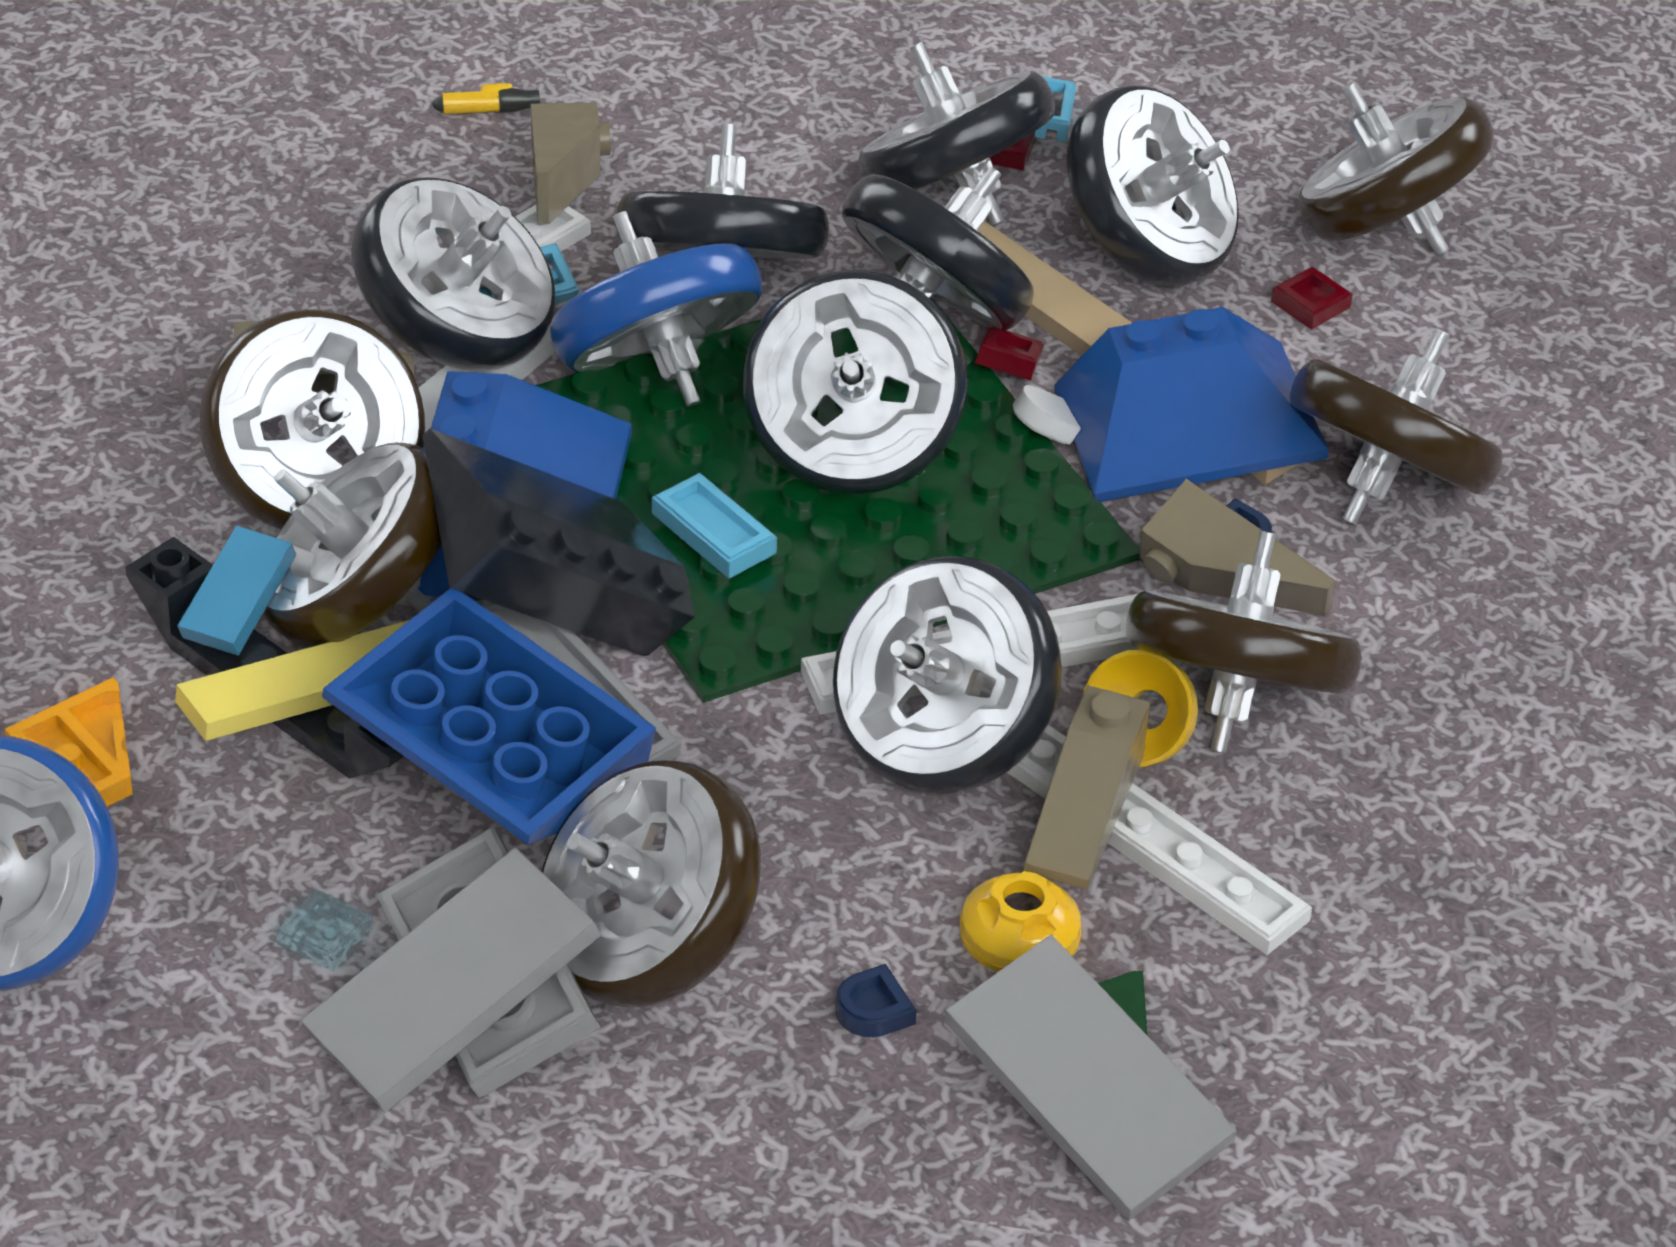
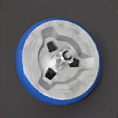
M627 212L617 213L613 216L623 244L615 248L613 254L620 273L581 292L557 311L552 318L550 327L554 349L562 363L575 372L597 371L614 366L617 362L626 361L630 357L639 354H653L661 377L666 381L677 380L686 406H693L700 402V398L690 373L698 369L700 362L691 339H702L724 328L744 315L758 302L762 293V278L759 268L750 253L736 244L704 245L658 257L651 238L636 237Z
M0 736V895L3 898L0 909V991L31 985L54 975L69 965L88 947L101 929L109 913L119 873V849L113 820L103 798L93 783L76 765L57 752L33 741L10 736ZM40 826L48 843L38 852H27L26 843L18 842L16 836L19 833Z

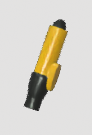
M510 83L481 85L480 91L442 93V96L433 100L432 106L435 110L443 112L444 115L482 112L507 113L531 108V104H540L539 90L516 89Z

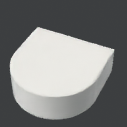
M1024 386L1012 404L1014 413L1026 426L1064 445H1070L1081 429L1062 397L1038 387Z

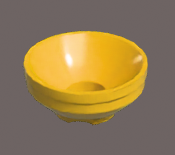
M1127 650L1115 654L1098 666L1084 688V693L1087 686L1090 685L1134 698H1139L1143 693L1154 690L1164 698L1167 705L1166 717L1156 728L1147 729L1144 755L1139 767H1150L1162 763L1179 753L1187 744L1195 729L1198 703L1194 686L1186 672L1167 657L1144 650Z
M1023 871L1022 873L999 875L975 887L966 898L962 908L959 934L964 947L974 959L983 966L999 972L1050 934L1073 956L1081 940V917L1076 902L1067 891L1043 876ZM1025 892L1036 896L1042 902V905L1031 911H1019L1007 905L1004 899L1013 893Z

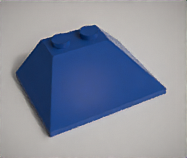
M1224 307L1208 310L1198 309L1186 314L1155 320H1139L1128 325L1108 328L1054 385L1055 394L1064 399L1081 428L1072 442L1094 499L1100 500V502L1177 488L1185 479H1188L1193 484L1328 458V447L1315 418L1291 404L1290 392L1296 375L1282 343Z

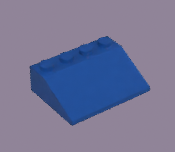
M447 371L431 425V429L614 499L617 497L632 436L631 423L508 374ZM442 545L419 580L420 586L417 589L425 596L440 597L450 589ZM466 594V595H467L468 597H470L471 599H480V598H477V597H474V596H471V595Z
M451 588L325 686L322 697L527 845L556 834L575 806L601 782L626 768L648 762L656 727L466 594Z

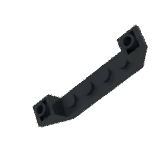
M175 537L170 538L125 567L126 577L169 648L205 675L216 674L288 654L255 629L239 656L182 637L178 624L213 564ZM334 705L271 722L349 779L390 767L404 757Z

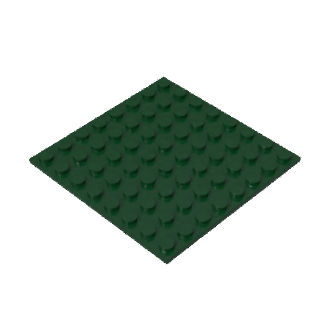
M930 297V299L938 306V304L933 300V298ZM949 318L948 320L952 324L961 343L967 368V396L961 421L945 450L929 467L901 485L874 493L842 494L811 486L789 474L778 465L759 442L746 412L743 395V370L750 341L762 319L715 332L702 339H691L700 362L698 369L690 373L700 398V402L693 406H686L677 380L666 381L661 377L653 354H639L597 371L586 370L535 385L631 423L632 436L616 499L622 501L684 566L695 618L662 645L702 703L801 671V658L836 652L849 619L870 591L894 572L925 559L943 556H964L981 559L1011 572L1035 594L1141 560L1138 546L1100 500L1094 499L1091 489L1047 437L1030 429L1016 416L1012 406L1015 401L1014 396L989 367L975 363L978 353ZM849 329L832 333L834 357L844 356L846 352L851 354L858 351V347ZM887 377L884 381L880 400L904 403L907 399L909 386ZM825 396L813 412L812 417L822 426H826L842 414L843 409L829 396ZM701 473L777 537V553L728 579L652 514V497ZM947 619L934 622L933 627L948 623Z

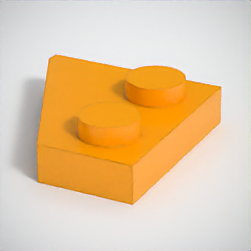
M114 677L5 728V736L17 737L43 745L76 765L96 787L107 807L133 795L119 684Z

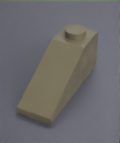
M597 102L531 104L532 164L538 224H550L600 176V156L610 155L611 145L609 122H599Z
M1185 479L1142 528L1140 559L1143 560L1146 569L1162 582L1171 583L1173 581L1188 591L1230 598L1237 566L1240 563L1253 565L1260 531L1262 530L1188 479ZM1275 539L1269 568L1278 570L1281 576L1274 607L1325 616L1332 608L1336 580Z
M1090 685L1087 686L1068 729L1025 861L1024 871L1088 890L1143 759L1150 710L1149 701Z

